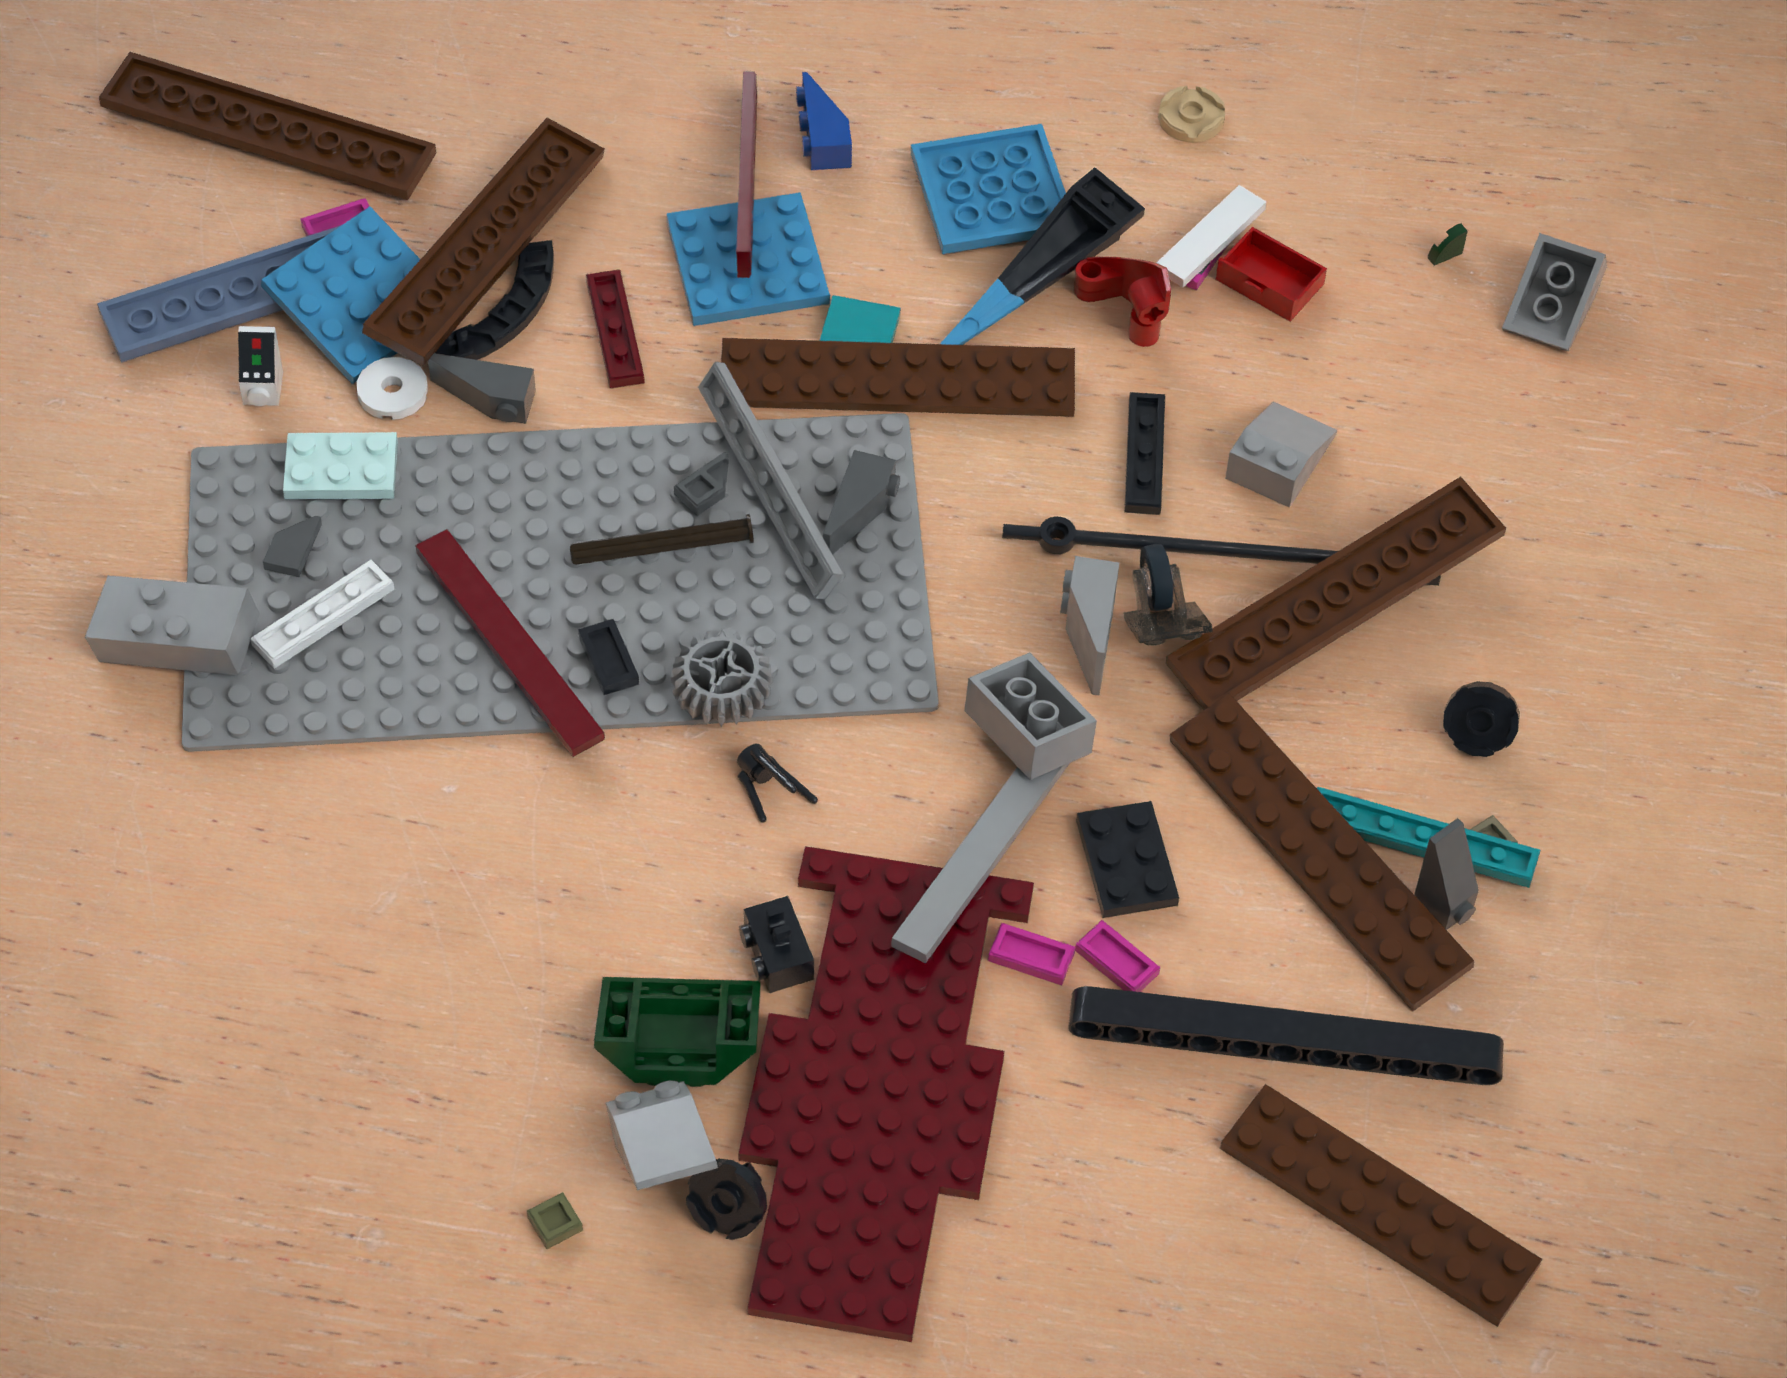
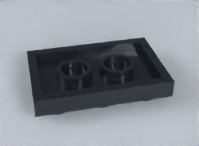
M1152 801L1077 813L1076 822L1103 918L1178 906L1179 895Z

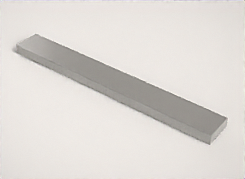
M714 362L698 388L815 599H826L843 576V573L725 363Z
M1070 763L1032 780L1018 767L894 934L891 947L924 963L928 961Z

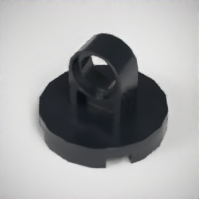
M1476 681L1461 686L1450 696L1444 710L1443 727L1445 732L1454 741L1453 745L1458 750L1471 756L1488 757L1494 755V752L1502 750L1505 746L1507 748L1512 744L1519 729L1520 711L1515 699L1505 688L1492 682Z
M716 1159L718 1168L690 1177L688 1181L689 1195L686 1197V1205L693 1219L705 1231L712 1234L716 1230L722 1234H728L726 1239L731 1240L746 1237L760 1224L767 1209L766 1193L761 1184L762 1178L750 1162L741 1165L734 1160Z

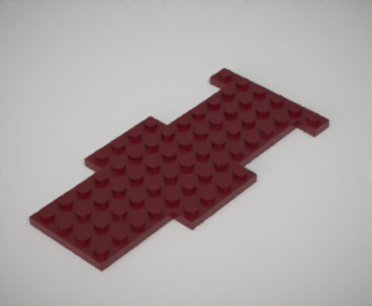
M805 846L798 877V887L834 892V898L808 1019L769 1013L739 1148V1161L777 1167L747 1307L748 1315L912 1342L939 1194L979 1200L1005 1053L1003 1050L966 1045L989 917L1028 923L1034 882L989 875L928 961L924 963L891 947V942L894 934L943 868Z

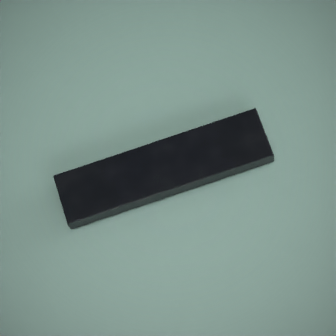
M1130 392L1125 513L1160 515L1165 394Z

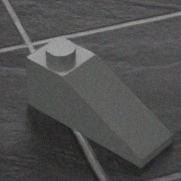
M435 353L428 360L430 380L491 419L526 424L536 392L533 368Z
M857 450L853 451L823 532V539L832 555L886 509L890 496L896 497L901 478L895 475L896 460Z
M1458 818L1429 839L1414 893L1418 900L1446 930L1455 923L1461 925L1471 918L1476 910L1474 905L1479 891L1464 824Z

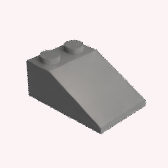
M1539 233L1502 330L1569 352L1595 299L1606 271V254Z
M1273 402L1244 429L1231 449L1226 479L1290 507L1336 436L1337 429Z
M1075 556L1073 571H1065L1060 613L1067 614L1066 631L1092 695H1100L1120 563Z
M677 1081L662 1082L656 1085L654 1090L643 1093L625 1092L618 1095L615 1100L606 1102L615 1147L637 1190L718 1168L692 1094L684 1081L679 1083Z

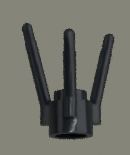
M750 745L738 756L737 763L742 769L738 778L745 786L761 823L766 822L767 818L753 785L754 781L763 784L774 777L789 792L795 793L798 791L811 803L815 804L818 802V798L781 767L774 757L766 752L762 745Z

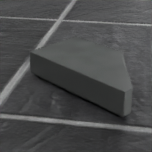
M726 452L722 453L674 486V494L697 516L725 497L729 455Z
M313 516L275 533L263 560L264 569L300 577L321 528V517Z

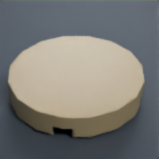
M1182 86L1169 91L1161 99L1158 113L1160 125L1168 135L1179 141L1195 143L1207 141L1215 137L1222 130L1225 120V107L1223 101L1216 93L1196 86V90L1187 89L1188 86Z

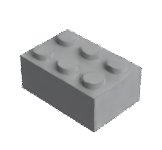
M1030 652L968 679L964 711L1030 780L1092 753L1097 720Z

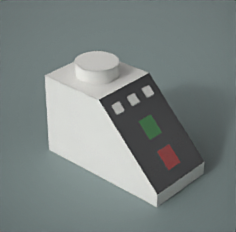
M239 326V386L243 405L279 406L283 369L275 327Z

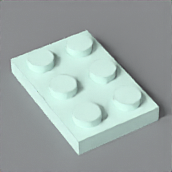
M397 432L288 433L283 485L284 499H394L398 446Z

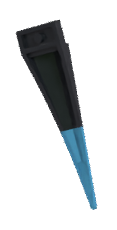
M1094 167L1070 187L1017 256L940 344L963 345L1074 271L1080 261L1096 256L1117 242L1125 231L1144 216L1145 208Z

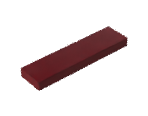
M620 269L586 274V283L609 388L644 384V372Z

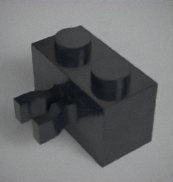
M785 896L745 908L744 925L739 926L740 937L745 948H752L755 956L752 958L755 976L758 981H765L769 993L814 980V958L789 897Z

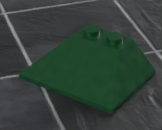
M603 977L594 1048L634 1083H647L656 1086L666 1081H677L678 1083L684 1081L685 1084L692 1087L716 1085L756 1053L761 981Z

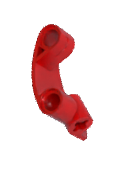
M1089 257L1080 261L1076 266L1074 294L1078 299L1085 302H1096L1119 296L1124 297L1133 305L1128 331L1129 339L1137 346L1149 347L1158 341L1161 321L1169 312L1171 285L1167 268L1160 264L1123 257Z

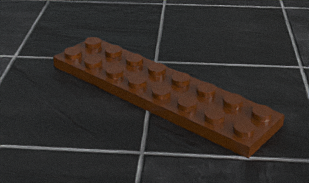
M1267 1084L1263 1086L1221 1141V1150L1497 1327L1542 1262V1258Z

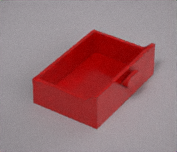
M1251 227L1224 258L1220 257L1218 259L1216 280L1291 322L1324 285L1327 268Z

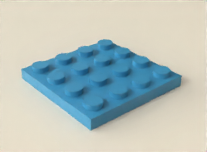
M1042 124L911 144L910 154L942 254L1030 240L1066 194Z
M801 192L754 200L752 274L750 278H737L738 202L666 213L667 225L693 326L830 304V293Z
M368 207L261 279V287L353 385L357 382L361 371L368 365L379 359L393 357L397 354L392 349L363 334V323L419 262L420 258L371 207Z

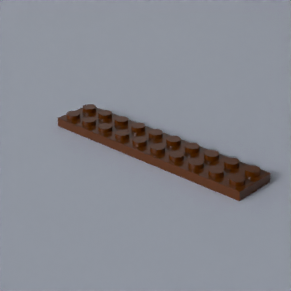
M133 52L128 53L99 96L100 106L407 201L436 155V145L434 143Z
M546 118L363 323L362 333L423 367L602 160L605 148Z
M722 338L721 363H725L747 404L753 408L1074 417L1075 348Z
M1459 477L1166 656V664L1203 710L1228 693L1238 701L1505 535L1506 527L1465 480Z
M1230 693L1170 733V742L1412 1011L1419 1008L1474 968L1473 958Z

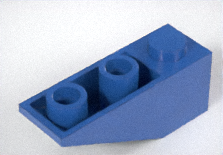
M802 72V86L796 87L797 107L804 108V111H799L800 132H807V136H802L803 157H810L811 170L852 168V141L849 119L808 72Z

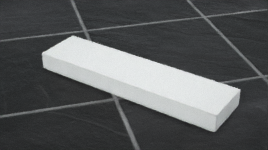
M1238 185L1156 263L1166 267L1169 280L1183 288L1266 209L1267 202Z
M369 560L251 637L252 646L275 669L395 590L394 583L372 560Z

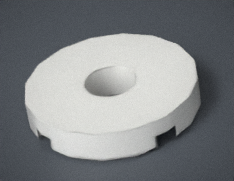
M388 357L374 361L361 371L357 380L358 401L365 411L377 418L383 419V416H392V420L405 418L417 412L427 399V376L419 365L409 359ZM390 385L401 387L399 391L392 393L384 391Z

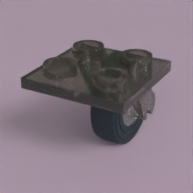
M1153 544L1142 547L1140 552V569L1133 570L1132 572L1137 610L1123 612L1124 620L1138 642L1153 646L1163 644L1166 639L1180 637L1185 640L1200 638L1203 633L1213 632L1212 624L1196 602L1185 603L1179 567L1176 564L1170 565L1163 545Z

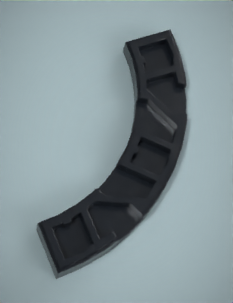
M552 240L529 243L519 255L518 267L514 278L515 282L509 294H505L500 302L488 312V317L474 326L469 324L453 331L435 354L478 360L502 348L520 334L537 315L550 290L554 272Z

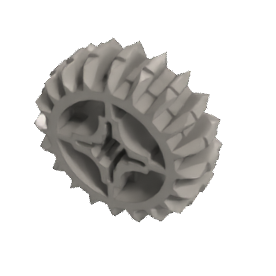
M722 629L717 637H712L707 631L703 641L693 637L691 647L682 645L680 656H676L673 661L671 683H673L675 699H679V705L682 710L689 709L692 719L703 715L706 725L711 719H718V723L722 727L725 719H732L737 725L740 715L751 719L753 709L762 710L764 699H769L771 693L773 673L771 672L769 657L764 656L762 646L754 647L751 637L741 641L738 631L732 637H727Z

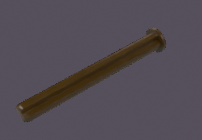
M746 514L744 519L572 543L570 545L571 561L573 564L578 565L744 540L754 543L750 514Z

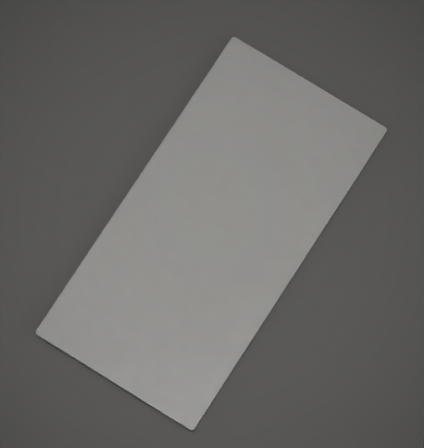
M904 413L757 420L822 537L853 451L857 450L896 460L895 475L901 477L896 497L890 496L886 509L833 554L843 576L826 599H815L717 422L397 438L394 499H284L283 485L287 443L194 448L191 452L187 583L248 588L260 613L252 637L369 560H372L393 581L395 590L275 669L258 653L250 641L239 675L184 670L183 748L185 751L194 752L553 732L416 553L415 545L446 529L455 538L602 730L706 724L703 720V715L692 719L689 709L682 710L679 705V699H675L673 695L671 672L673 661L676 656H680L682 645L691 647L693 637L703 641L707 631L712 637H717L722 629L727 637H732L738 631L741 641L751 637L754 647L762 646L764 656L769 657L771 672L773 673L771 693L769 699H764L762 710L753 709L751 719L740 715L738 722L933 712L938 708V692L909 417ZM726 452L729 455L725 497L697 516L674 494V486ZM746 514H750L754 543L744 540L578 565L573 564L571 561L570 545L572 543L744 519ZM313 516L321 517V528L300 577L264 569L263 560L275 533ZM614 619L639 675V685L603 695L579 640L578 629ZM711 719L708 724L718 723V719ZM725 719L724 723H733V720Z

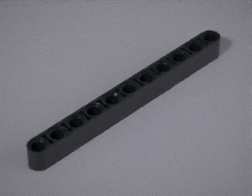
M1092 986L1078 987L1072 992L1068 1028L1073 1035L1081 1038L1475 1085H1494L1503 1079L1504 1042L1501 1037L1495 1034Z

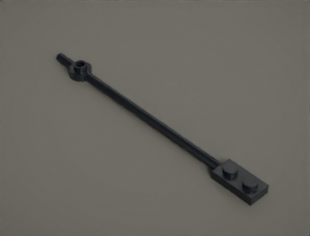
M1059 516L1046 519L1040 527L1003 524L1002 538L1039 541L1041 547L1051 554H1064L1070 551L1074 544L1141 549L1147 545L1161 544L1166 552L1318 564L1338 552L1333 550L1076 530L1070 520ZM1441 575L1426 585L1439 586Z

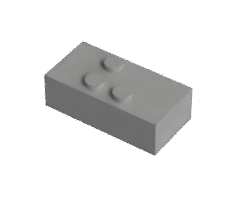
M108 575L85 638L99 662L239 675L260 613L248 588Z

